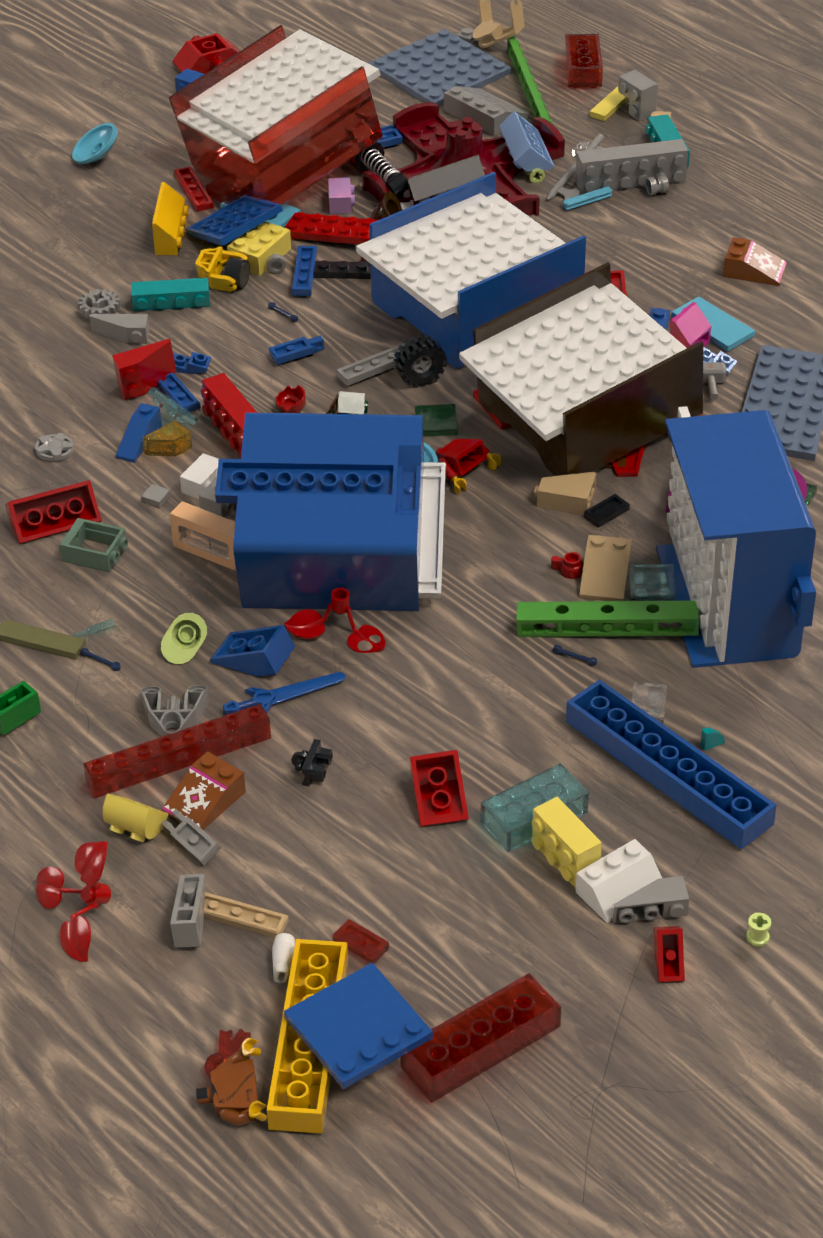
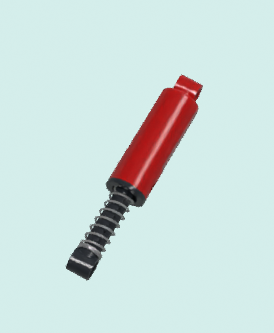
M342 106L318 121L321 130L360 170H369L377 174L396 197L410 188L406 176L392 166L384 157L383 146Z

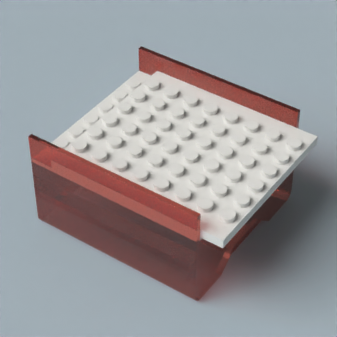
M282 25L276 27L169 97L192 166L198 172L212 179L205 186L208 195L227 205L243 195H248L278 203L282 206L383 137L368 84L381 75L379 69L300 29L286 38Z

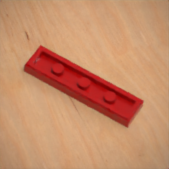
M191 166L174 170L175 178L196 212L214 208L212 199Z

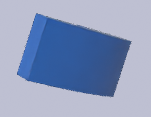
M192 352L191 357L173 353L177 373L196 374L207 372L211 361L210 356Z

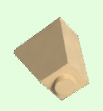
M596 472L543 477L540 485H536L534 490V498H537V507L584 515V511L590 507L596 489Z

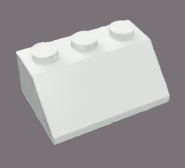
M634 839L576 873V893L606 923H609L613 919V904L653 881L662 878L651 853Z

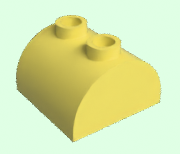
M108 793L103 805V819L111 825L109 830L123 834L124 830L132 832L130 838L144 842L145 838H155L163 828L161 823L167 820L168 817L166 812Z

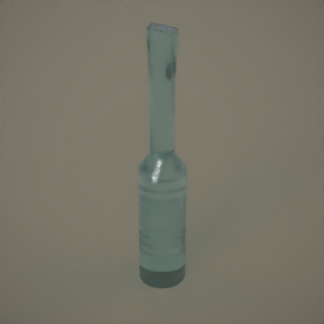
M113 618L91 625L87 630L71 636L93 635L115 627Z

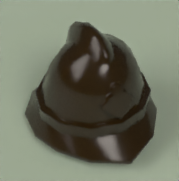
M391 191L386 192L383 200L373 210L371 218L380 220L402 211L401 204L396 195Z

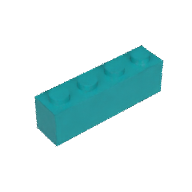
M668 114L648 117L645 132L649 135L651 143L683 140ZM687 147V149H688L687 167H688V166H689L690 150H689V148Z
M208 278L131 282L133 311L210 307Z

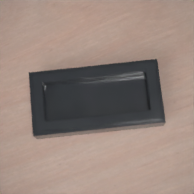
M614 494L584 511V518L599 528L630 510V504Z

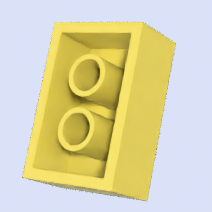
M265 221L236 238L227 246V251L238 252L247 256L250 273L260 276L268 269L267 259L273 254L283 256L291 249L290 230Z
M558 797L533 809L531 837L533 846L536 850H540L546 856L547 861L561 872L562 877L576 888V873L601 859L602 842Z

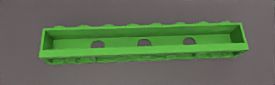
M695 601L517 602V637L699 636V610ZM672 622H679L682 624L678 628H674L671 626L667 628H662L658 625V623L671 624ZM536 623H543L544 625L547 623H557V627L549 629L546 626L538 629L533 625Z

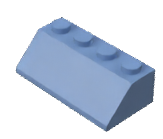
M513 111L499 126L502 131L501 135L506 140L505 145L510 150L509 154L514 159V165L519 169L523 168L527 172H532V170L537 168L541 170L553 169L555 166L538 129Z

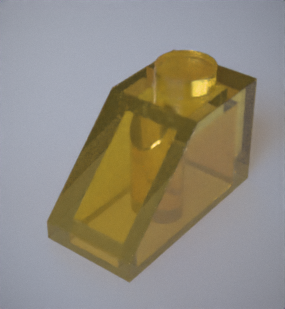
M176 420L142 437L144 454L148 456H178L192 448L191 432Z

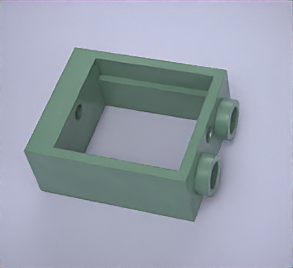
M77 518L59 545L61 559L64 562L110 572L114 564L118 563L119 556L123 550L127 549L128 538H126L125 528ZM87 539L109 544L110 547L104 553L82 548L81 545Z

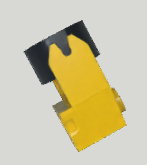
M223 247L201 250L195 262L198 278H208L209 287L216 290L232 292L237 287L244 288L250 275L248 257L242 253L225 251ZM225 266L224 275H220Z

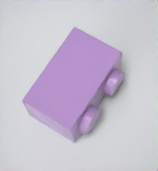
M328 178L330 214L352 213L351 206H355L354 185H350V178Z

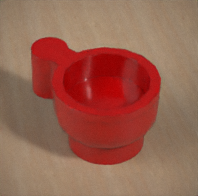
M569 552L564 555V558L558 556L551 557V569L560 570L563 577L577 579L582 576L584 563L581 560L580 554Z

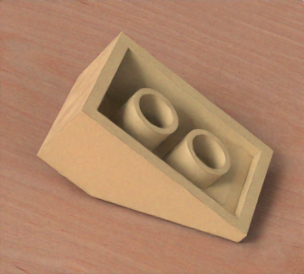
M588 535L579 598L624 601L631 561L632 539Z

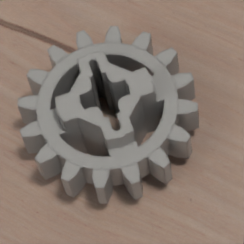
M96 289V292L90 290L89 294L84 293L78 302L80 314L85 315L86 319L89 318L90 314H116V312L120 311L121 307L118 294H114L113 291L107 292V289Z

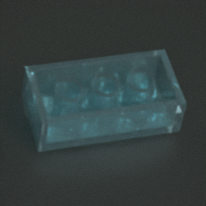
M559 763L482 801L480 822L504 849L510 852L531 841L533 809L558 797L577 817L588 813L589 792Z

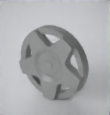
M64 433L42 435L35 444L36 455L46 461L64 460L71 456L74 451L72 439Z

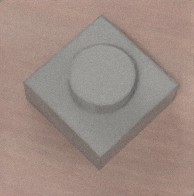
M463 28L456 35L471 44L475 41L473 38L474 30L470 28Z

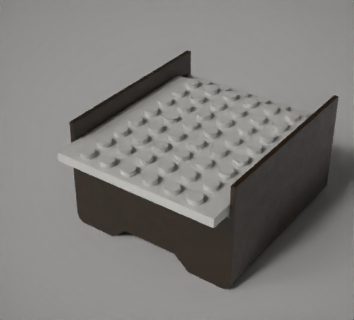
M609 262L473 329L474 346L459 353L460 360L477 375L478 395L481 405L490 414L495 415L503 424L509 423L538 451L545 467L554 476L595 472L668 433L665 419L677 418L678 407L687 406L691 417L703 414V342L700 341L688 348L680 343L611 283V267Z

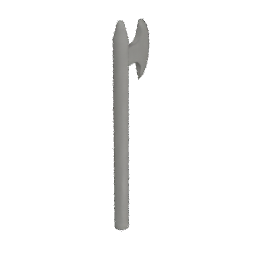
M599 133L585 150L595 149L604 139V136ZM576 161L549 191L546 198L547 201L555 197L556 194L563 196L564 200L580 194L578 186L573 189L563 187L576 172Z

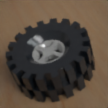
M423 334L419 335V338L413 336L411 341L405 340V345L398 347L399 352H395L394 356L396 359H393V363L402 380L407 385L418 388L419 384L421 387H424L425 383L430 385L433 383L432 380L434 378L436 380L440 378L438 374L444 373L443 367L447 366L445 361L447 356L436 339L431 338V336L426 335L424 337Z

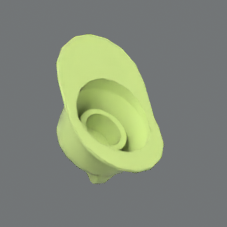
M194 613L179 615L173 621L161 641L163 656L174 664H184L190 661L206 638L207 626L205 621Z

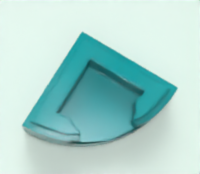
M710 727L702 729L700 746L704 751L725 743V739L719 731L713 730Z

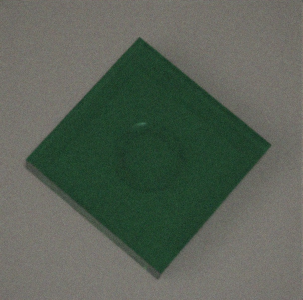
M455 404L415 406V415H423V437L458 435Z

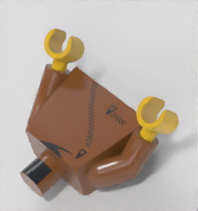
M252 1038L245 1039L242 1043V1048L210 1072L212 1086L196 1088L198 1104L213 1102L216 1116L236 1126H242L256 1119L265 1121L267 1115L260 1112L263 1108H267V1105L258 1101L253 1059H250V1055L259 1056L261 1049H252L253 1045L258 1043V1040Z

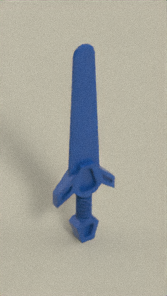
M336 672L272 690L251 687L245 689V693L252 696V699L239 703L232 700L223 705V713L226 717H237L240 711L256 707L260 709L258 717L266 715L274 704L342 682L346 676L342 672Z

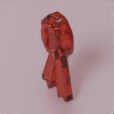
M239 1029L233 1038L232 1030L227 1032L220 1030L219 1052L210 1055L204 1066L205 1073L210 1079V1072L242 1048V1043L245 1039L251 1038L250 1032L244 1033L242 1029Z

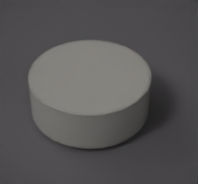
M273 254L268 257L267 268L270 272L280 273L285 269L286 262L282 255Z

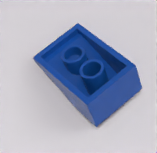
M284 625L230 632L210 661L213 664L255 676H273L280 671L281 666L289 658L295 645Z

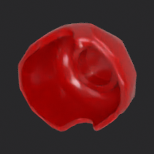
M288 385L275 397L276 407L283 413H300L306 405L305 390L300 385H297L296 388Z

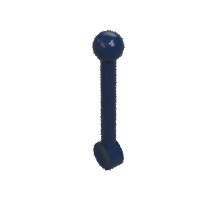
M270 302L268 304L270 310L282 313L291 318L292 322L298 321L297 315H292L276 306V303Z
M555 645L552 649L554 654L562 653L588 662L591 666L597 664L595 657L588 658L564 650L559 645Z
M82 648L80 651L82 656H89L111 666L113 671L121 669L119 662L108 661L89 652L87 648Z

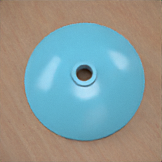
M104 123L88 131L73 149L72 158L75 162L89 164L106 157L117 139L118 130L116 126L112 123Z

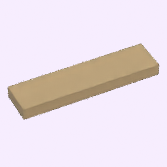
M205 892V919L275 938L276 935L283 933L289 922L288 915Z

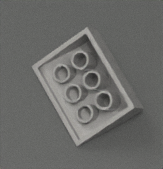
M455 86L444 92L445 112L461 120L464 117H472L473 121L482 126V131L492 136L502 132L499 125L513 111L524 119L530 117V113L481 88Z
M476 155L410 177L408 182L414 201L419 200V203L430 199L429 196L440 195L447 192V190L485 176L480 157Z

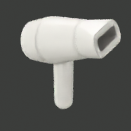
M287 933L276 935L272 946L274 981L277 983H286L291 970L295 938Z

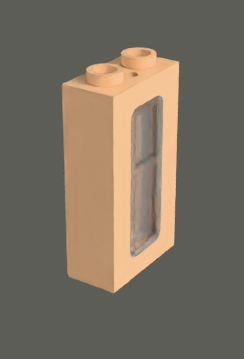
M182 501L170 513L173 546L236 571L233 552L235 521Z

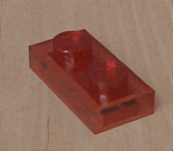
M350 919L333 934V941L347 942L349 951L370 963L373 962V964L389 950L388 941Z

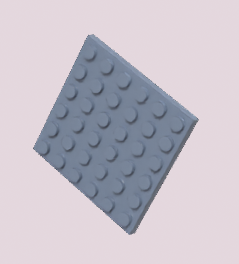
M446 29L368 63L379 69L381 77L424 103H436L439 106L444 105V92L452 87L481 88L511 74L512 69L504 62L499 61Z

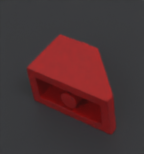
M679 926L653 927L658 981H685L683 929Z

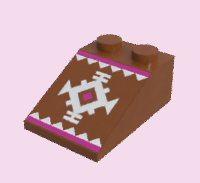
M733 237L725 256L723 277L780 286L787 262L752 240Z
M207 751L191 765L161 811L168 813L169 818L180 824L181 822L172 814L177 809L204 830L246 792L244 772Z

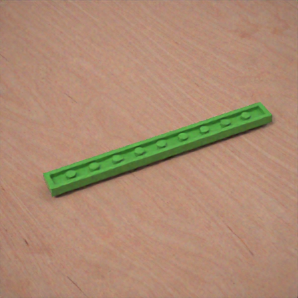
M512 36L507 39V51L534 117L544 118L553 124L552 119H549L548 110H545V102L541 100V92H538L537 83H534V76L530 72V66H527L526 57H523V49H520L519 40Z

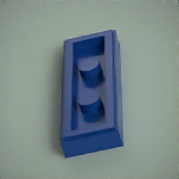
M174 373L168 374L163 382L162 380L158 381L157 386L182 414L201 408L200 402Z

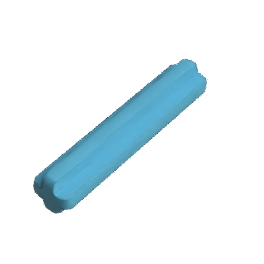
M607 186L563 201V208L571 210L611 197L612 189Z

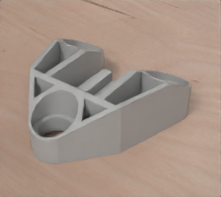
M194 685L187 688L184 696V709H180L181 700L176 699V696H171V700H167V709L163 710L162 689L160 687L148 686L141 689L142 704L150 726L165 740L171 742L180 740L197 726L209 702L208 687ZM169 728H177V729H178V730H176L175 732H168V731H167Z

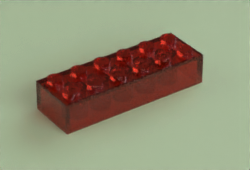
M528 973L431 1029L433 1031V1039L401 1056L400 1067L428 1100L433 1103L561 1027V1006Z

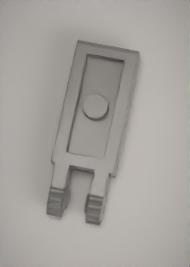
M175 809L172 814L181 823L176 828L166 820L161 824L178 843L205 865L221 849V846L188 816L185 817Z

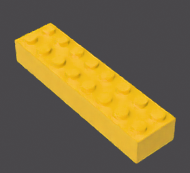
M295 940L284 1011L346 977L348 967L347 942ZM283 1011L267 1105L268 1130L323 1134L331 1074L287 1022Z

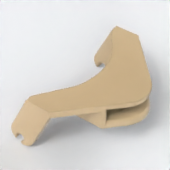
M478 0L481 24L474 29L473 38L479 40V48L484 49L515 36L525 27L523 7L520 0H516V5L515 0L510 2L512 26L506 29L499 23H493L490 0Z

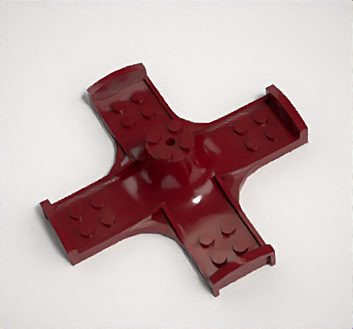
M436 103L415 104L393 115L394 129H397L402 136V142L417 157L414 163L397 169L407 179L479 155L484 174L496 173V193L526 215H539L540 198L536 194H526L513 181L514 177L524 169H519L514 165V159L509 154L510 150L505 145L506 140L502 136L482 140V126L473 121L472 117H464L462 120L448 122L439 114V105ZM533 118V126L538 129L551 159L555 160L564 157L565 139L559 130L544 118ZM369 170L362 172L363 190H368L379 202L383 200L384 194L391 191L389 187L374 172ZM411 188L397 196L399 202H410V200H413L414 205L419 203V200L414 201Z

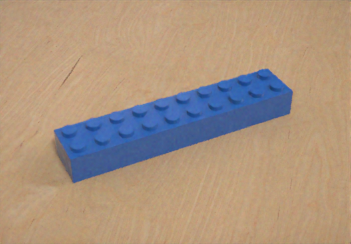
M600 679L567 701L566 722L741 850L774 825L777 807L774 802Z

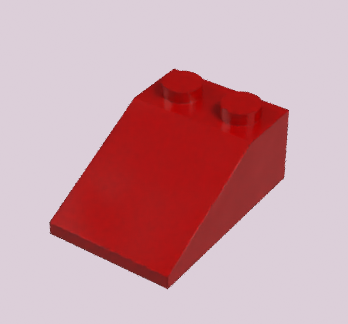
M170 338L112 355L118 387L125 400L145 395L158 385L159 380L163 382L168 374L171 372L176 373Z
M458 750L410 756L411 777L421 827L469 820Z

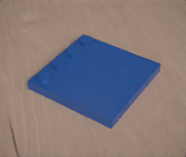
M243 195L187 227L185 230L188 236L223 246L266 220L276 218L277 214L282 212L283 209L281 204Z
M373 962L284 1011V1018L343 1089L433 1039V1031Z

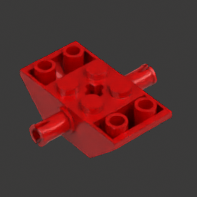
M215 33L204 37L199 35L193 36L191 40L186 41L172 61L181 73L185 69L203 74H209L217 70L220 75H223V73H228V67L248 62V58L232 42Z

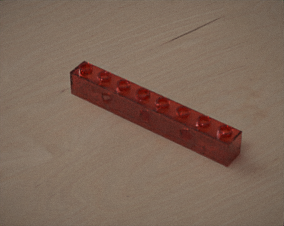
M258 704L85 762L83 766L86 784L95 799L107 795V793L110 794L189 767L207 751L218 757L271 739L270 718L262 705Z

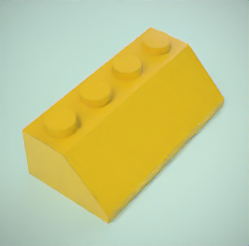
M161 182L152 221L155 255H178L179 248H182V237H184L185 233L184 227L187 225L186 217L189 216V206L185 205V198L165 182Z

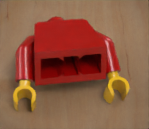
M454 439L444 447H439L436 450L438 463H446L445 476L450 482H454V492L457 495H460V487L465 491L467 487L466 480L458 478V476H463L485 459L489 460L488 468L491 470H496L497 465L500 466L501 456L496 453L491 454L490 450L484 446L482 439Z

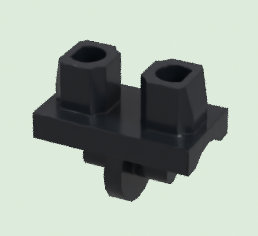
M314 739L309 752L302 750V752H295L292 755L291 763L295 766V770L298 772L302 770L305 776L302 782L303 786L309 787L312 780L324 782L326 766L319 765V763L331 765L333 750L322 748L321 740Z

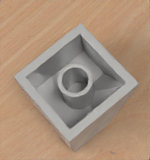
M637 70L619 76L618 92L629 99V114L639 121L651 117V113L656 111L658 84Z

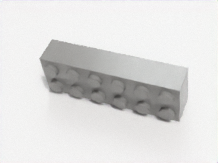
M678 139L577 151L575 183L580 189V194H585L607 186L612 190L645 187L646 178H657L659 175H666L669 184L686 182L688 149L683 140Z

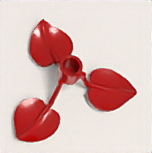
M336 588L332 591L331 603L328 604V609L323 618H321L317 611L305 609L295 613L284 623L285 628L294 636L303 639H314L325 632L323 623L327 621L331 610L339 615L347 613L351 629L354 632L348 636L347 640L350 649L359 653H377L385 649V638L376 627L371 625H363L359 629L355 627L351 608L349 607L350 593L345 588ZM372 635L380 636L381 640L374 643L369 638ZM365 640L370 642L373 647L370 650L362 651L359 650L358 643Z
M107 841L84 843L77 849L74 864L76 872L81 875L80 880L86 883V886L82 889L63 888L64 874L56 867L43 868L36 878L38 900L47 909H54L60 904L62 892L80 894L81 899L85 903L90 904L72 914L70 921L64 922L60 928V943L63 950L71 958L81 962H88L91 927L88 920L80 915L91 909H97L98 904H107L111 898L110 887L99 882L106 860Z

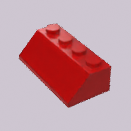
M90 480L16 499L5 504L11 527L19 544L70 530L77 518L94 522L102 521Z

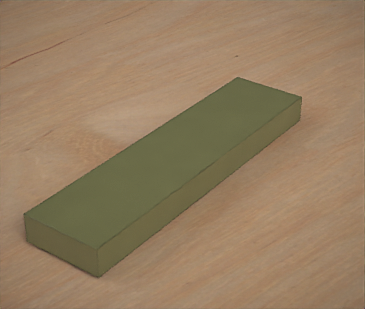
M4 619L0 625L1 641L72 659H77L81 649L86 646V640L83 638Z

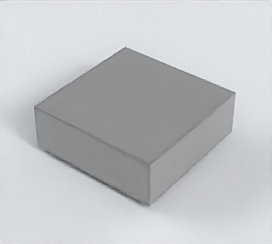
M152 484L141 496V500L144 503L160 508L171 496L169 489Z

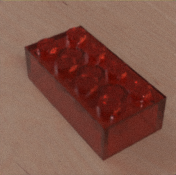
M565 34L564 52L568 87H602L603 65L599 34Z

